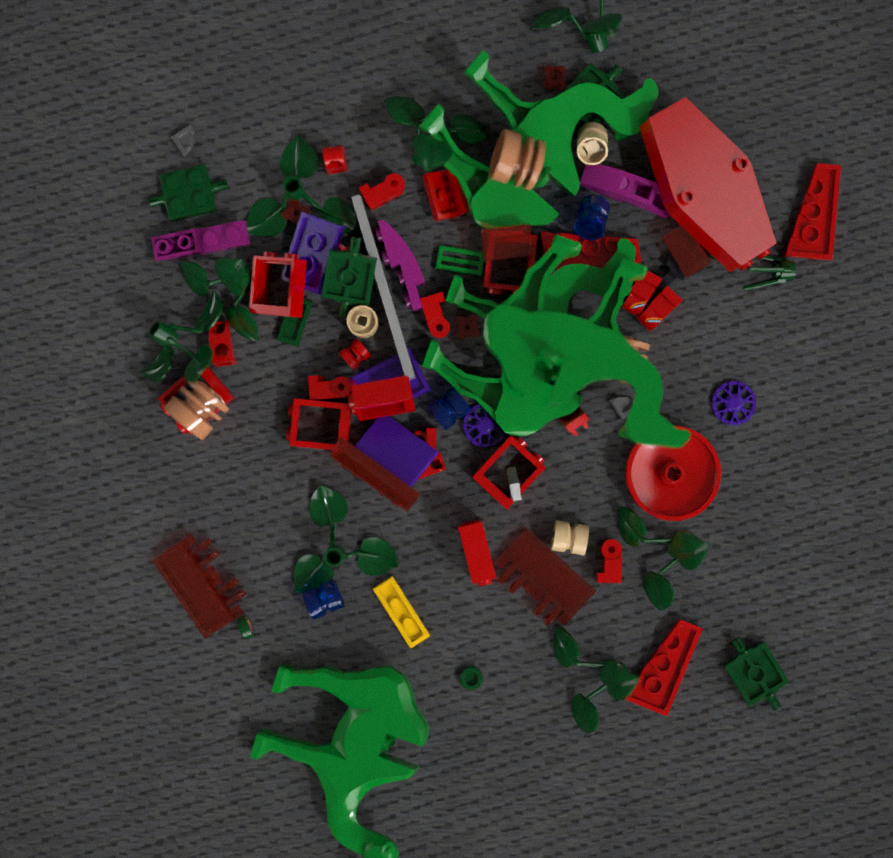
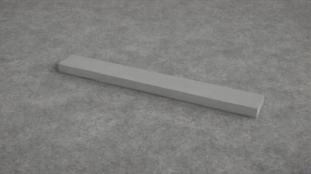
M356 195L351 197L368 255L377 258L375 278L405 376H409V380L415 379V374L361 196Z

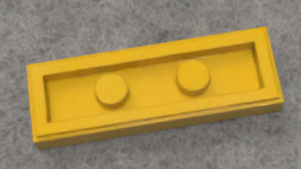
M393 576L373 588V591L410 649L430 637L426 627Z

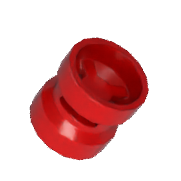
M358 338L351 342L350 347L343 348L339 352L353 371L359 367V363L362 360H367L372 356Z

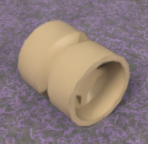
M586 123L581 126L577 133L578 158L587 165L600 164L608 154L607 130L599 123Z
M359 305L349 312L347 326L355 336L368 338L376 333L379 327V320L372 308Z
M555 520L553 528L555 535L551 540V550L565 552L569 549L571 554L584 556L588 543L589 525L575 523L572 527L569 522Z

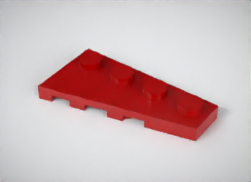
M821 163L815 165L783 257L833 260L841 165Z
M540 231L543 255L551 248L554 235L568 238L582 245L576 257L563 260L552 274L561 267L570 264H586L603 268L617 251V243L622 239L620 237H599ZM623 238L629 240L636 249L634 262L642 263L638 239Z
M679 619L638 675L640 679L635 689L625 700L668 716L703 628Z

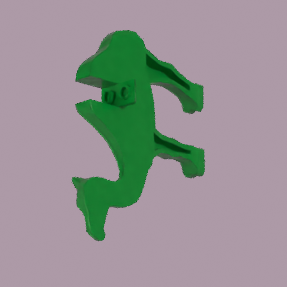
M484 49L463 72L487 95L492 104L503 114L511 131L520 133L521 146L529 136L533 137L534 143L537 139L545 141L543 167L532 189L542 188L550 179L569 196H575L580 187L571 150L573 131L580 118L587 113L598 114L615 132V139L621 141L640 131V126L647 120L651 107L659 93L655 81L651 78L646 79L640 89L624 99L619 98L601 85L588 82L578 84L551 99L533 103L522 102L512 94L509 88L498 83L488 72L489 54ZM437 104L418 126L424 133L429 134L430 138L434 137L435 140L444 142L450 148L452 156L447 163L443 164V167L458 180L466 197L469 211L475 223L488 231H504L521 225L543 226L553 222L559 215L554 208L532 189L529 191L525 190L522 184L519 187H515L513 185V174L507 183L489 179L490 165L486 166L472 159L459 150L444 125V108L440 104Z
M554 235L551 248L536 264L527 270L522 286L504 303L488 313L485 319L484 342L491 354L501 364L509 388L514 393L524 397L536 363L540 364V367L544 370L551 372L554 370L559 371L547 406L551 407L563 404L572 395L592 382L601 380L624 381L632 386L635 397L625 425L618 431V436L644 446L682 447L690 439L689 431L686 429L679 430L659 414L663 394L662 380L659 372L652 363L631 347L619 331L616 322L618 310L623 304L624 291L627 284L632 281L643 280L648 268L621 258L611 286L604 295L600 307L588 320L566 313L544 312V292L548 278L563 260L576 257L582 247L579 242Z
M620 239L617 243V251L603 268L586 264H570L556 270L546 283L543 311L567 314L569 300L578 291H588L603 298L611 286L621 258L634 262L636 254L634 245L627 239ZM454 276L446 302L474 312L483 319H486L488 313L499 306L492 300L479 299L468 294L462 277ZM633 281L627 284L624 297L630 293ZM433 339L422 365L425 368L437 371L459 394L475 399L493 417L505 433L513 436L533 434L551 420L571 414L579 407L583 396L574 394L559 406H547L553 389V385L549 383L556 379L559 371L554 370L551 372L544 370L537 363L525 395L522 397L509 388L503 370L500 379L466 374L444 357L440 351L438 341Z
M288 664L281 665L278 668L272 692L276 694L283 693L292 686L319 687L334 694L349 707L340 720L330 744H314L305 740L291 739L279 733L263 729L257 733L250 758L258 760L268 752L273 751L284 754L294 761L310 765L318 774L325 792L327 820L333 836L346 848L362 855V858H398L399 851L397 845L391 838L382 833L369 830L359 823L357 808L363 797L373 787L406 780L417 772L418 765L384 753L388 751L389 747L393 748L397 738L418 746H423L427 743L429 735L428 722L416 704L411 683L405 674L391 665L347 672L331 666L295 669Z

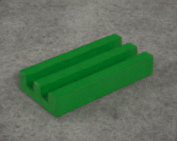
M439 245L435 269L482 277L486 253ZM445 251L480 257V261L442 256ZM441 260L478 266V270L442 265Z

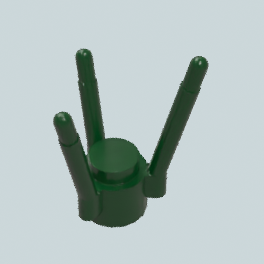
M769 255L763 257V260L776 263L773 264V267H748V271L772 272L773 277L777 278L744 286L743 290L746 291L773 284H785L786 280H793L796 274L795 262L786 261V257Z

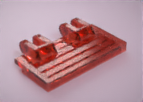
M342 437L336 443L330 455L332 459L341 464L342 468L352 472L353 476L359 477L380 492L381 496L387 497L391 500L392 504L398 505L408 512L420 496L419 492Z
M527 527L495 561L502 569L509 561L511 562V565L497 579L500 584L505 582L516 568L522 573L510 585L508 591L511 594L527 578L529 580L522 588L538 601L544 593L546 594L532 611L534 615L540 614L551 600L557 605L543 621L547 626L562 610L564 611L557 619L565 626L596 592L590 584Z
M190 534L152 561L206 639L244 613L239 604L232 609L229 606L247 593L245 590L239 591L234 597L229 600L223 592L237 585L239 582L237 578H234L218 590L216 589V586L222 583L223 580L213 565L205 570L202 567L220 556L218 550L212 552L202 561L197 553L209 547L212 541L209 538L190 550L189 547L196 543V540Z

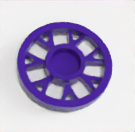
M739 381L723 383L715 390L712 397V410L715 416L721 422L728 425L745 423L752 417L756 408L754 392L748 385ZM730 385H737V394H731ZM746 389L750 395L743 399L740 394ZM721 390L728 394L725 399L718 396ZM724 402L725 409L717 411L716 404ZM744 402L752 403L751 410L743 408ZM741 410L745 418L739 421L736 412ZM727 411L733 412L730 421L724 419Z
M478 404L466 413L463 420V431L466 438L475 446L483 448L492 447L498 444L506 433L499 430L501 427H495L494 419L487 416L488 412L483 407L484 416L478 417L475 410L482 407ZM469 417L477 420L475 426L467 424ZM476 428L479 434L472 438L469 432ZM493 430L501 434L497 440L491 435ZM482 435H488V444L481 443Z

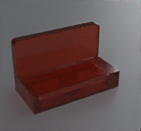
M530 224L481 230L484 260L487 262L531 256Z
M682 226L663 236V240L685 277H689L711 264L700 243Z

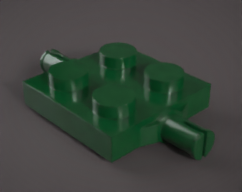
M590 63L564 91L578 84L589 82L601 85L623 99L625 95L616 87L613 81L623 70L621 67L618 69L619 65L615 64L606 74ZM587 113L579 121L583 124L590 122L600 123L603 118L595 113Z
M206 164L159 175L162 195L148 198L151 208L164 204L167 208L169 220L175 222L217 212L215 192L229 189V186L227 185V179L213 183L209 178Z
M351 237L349 250L339 251L330 249L328 254L322 297L333 299L340 303L338 313L340 318H342L343 309V318H347L349 305L360 304L369 306L377 258L366 256L359 252L361 241L359 237L356 239L355 246L356 237Z
M740 637L735 638L736 640L733 639L731 643L738 654L723 666L746 704L750 707L759 701L767 699L773 711L778 710L777 707L780 709L782 705L775 694L781 687L790 682L765 641L746 648Z

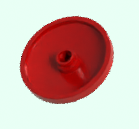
M682 426L675 427L679 430L686 429L690 433V439L682 447L644 446L635 443L626 461L625 480L629 494L644 512L661 520L682 521L700 514L714 500L721 482V465L714 447L700 433Z

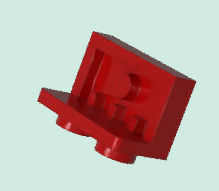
M448 170L426 173L422 176L434 222L460 217L469 211L466 197L458 180Z

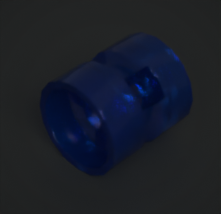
M588 195L581 199L574 225V230L579 237L586 240H597L604 235L610 212V204L605 198L598 195Z
M452 387L443 394L444 399H437L428 406L445 430L456 423L457 417L463 418L472 411L455 387Z
M334 579L321 583L319 589L312 587L302 592L305 605L313 620L325 616L327 610L334 612L345 607L344 600Z

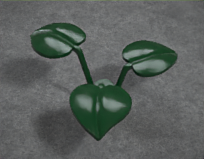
M599 0L600 17L586 22L582 27L573 14L569 13L570 8L557 7L539 15L530 25V30L533 28L553 27L561 24L566 19H570L581 33L583 40L587 39L590 51L598 53L609 47L606 36L615 37L616 30L622 22V15L618 13L604 15V0Z
M401 96L390 97L384 100L387 111L393 120L401 125L412 126L416 124L417 126L416 136L413 139L414 153L412 155V161L416 165L423 167L428 172L450 160L452 153L444 142L421 134V129L418 127L421 124L419 120L424 119L426 114L419 103ZM454 115L450 120L452 129L448 133L449 135L456 133V137L461 142L469 144L479 143L488 137L486 129L476 119L468 115Z
M297 135L287 145L280 159V171L286 178L282 185L285 192L282 195V206L279 207L275 200L269 198L257 201L252 206L246 222L248 232L259 237H272L280 234L288 223L287 217L282 213L286 208L287 199L300 200L302 197L321 212L317 217L344 226L343 234L355 230L357 227L356 216L347 202L340 198H329L326 200L324 208H322L305 192L300 177H311L318 169L319 159L314 149Z
M219 258L215 261V271L218 279L210 281L207 280L206 271L199 264L187 260L180 262L182 276L188 287L195 294L200 296L206 295L209 291L208 286L223 282L231 293L239 295L233 303V307H229L226 310L229 324L244 338L258 341V328L254 316L246 308L239 307L240 301L249 292L248 287L251 285L252 265L247 264L244 266L243 258Z
M215 291L212 292L204 312L196 322L195 328L178 326L172 322L167 325L160 320H157L151 326L149 337L156 340L163 349L155 361L141 371L145 378L152 382H159L165 378L173 365L174 348L171 346H176L193 358L185 369V380L193 383L201 376L212 361L213 349L208 345H202L195 355L177 342L179 334L176 333V330L201 334L204 330H210L219 319L223 309L222 302Z
M324 485L319 486L315 490L309 506L310 517L319 527H324L330 523V546L324 554V561L316 554H306L297 561L294 568V592L313 593L326 588L334 577V571L331 567L339 566L343 559H349V557L354 555H360L357 560L358 566L363 573L369 576L383 575L399 566V559L393 547L379 537L365 538L362 541L361 550L345 553L344 547L335 543L334 522H341L345 519L348 513V503L339 492Z
M620 507L618 527L625 543L632 547L638 546L640 541L643 543H670L668 553L674 559L664 566L658 574L649 571L643 579V586L648 599L658 610L664 611L671 606L674 600V590L671 583L662 577L664 572L676 562H679L686 570L696 569L703 562L710 543L699 539L686 530L677 531L674 537L645 538L647 528L641 517L627 507Z
M557 626L553 646L556 659L562 666L568 668L574 664L575 666L602 668L599 672V677L604 684L586 698L580 693L576 694L571 702L575 722L584 733L589 734L597 730L600 722L598 710L590 702L591 699L607 688L609 695L614 700H624L633 692L640 678L631 673L623 662L609 660L603 663L578 661L580 649L577 642L567 630Z

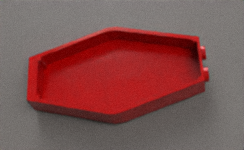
M686 97L648 118L640 126V130L664 207L669 215L729 272L737 268L743 271L753 264L751 261L753 258L757 257L760 260L770 254L769 248L777 243L752 164L748 157Z

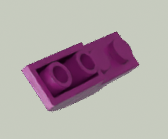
M601 164L584 165L579 180L581 186L618 202H628L660 217H669L657 183Z
M244 220L203 229L194 228L151 238L155 261L187 258L250 245L247 223Z
M379 220V227L375 228L378 241H384L386 250L382 251L385 265L390 264L391 269L401 267V270L397 271L401 285L406 284L408 293L404 294L407 308L412 307L413 312L422 310L417 286L424 285L425 281L416 258L401 236L385 221Z

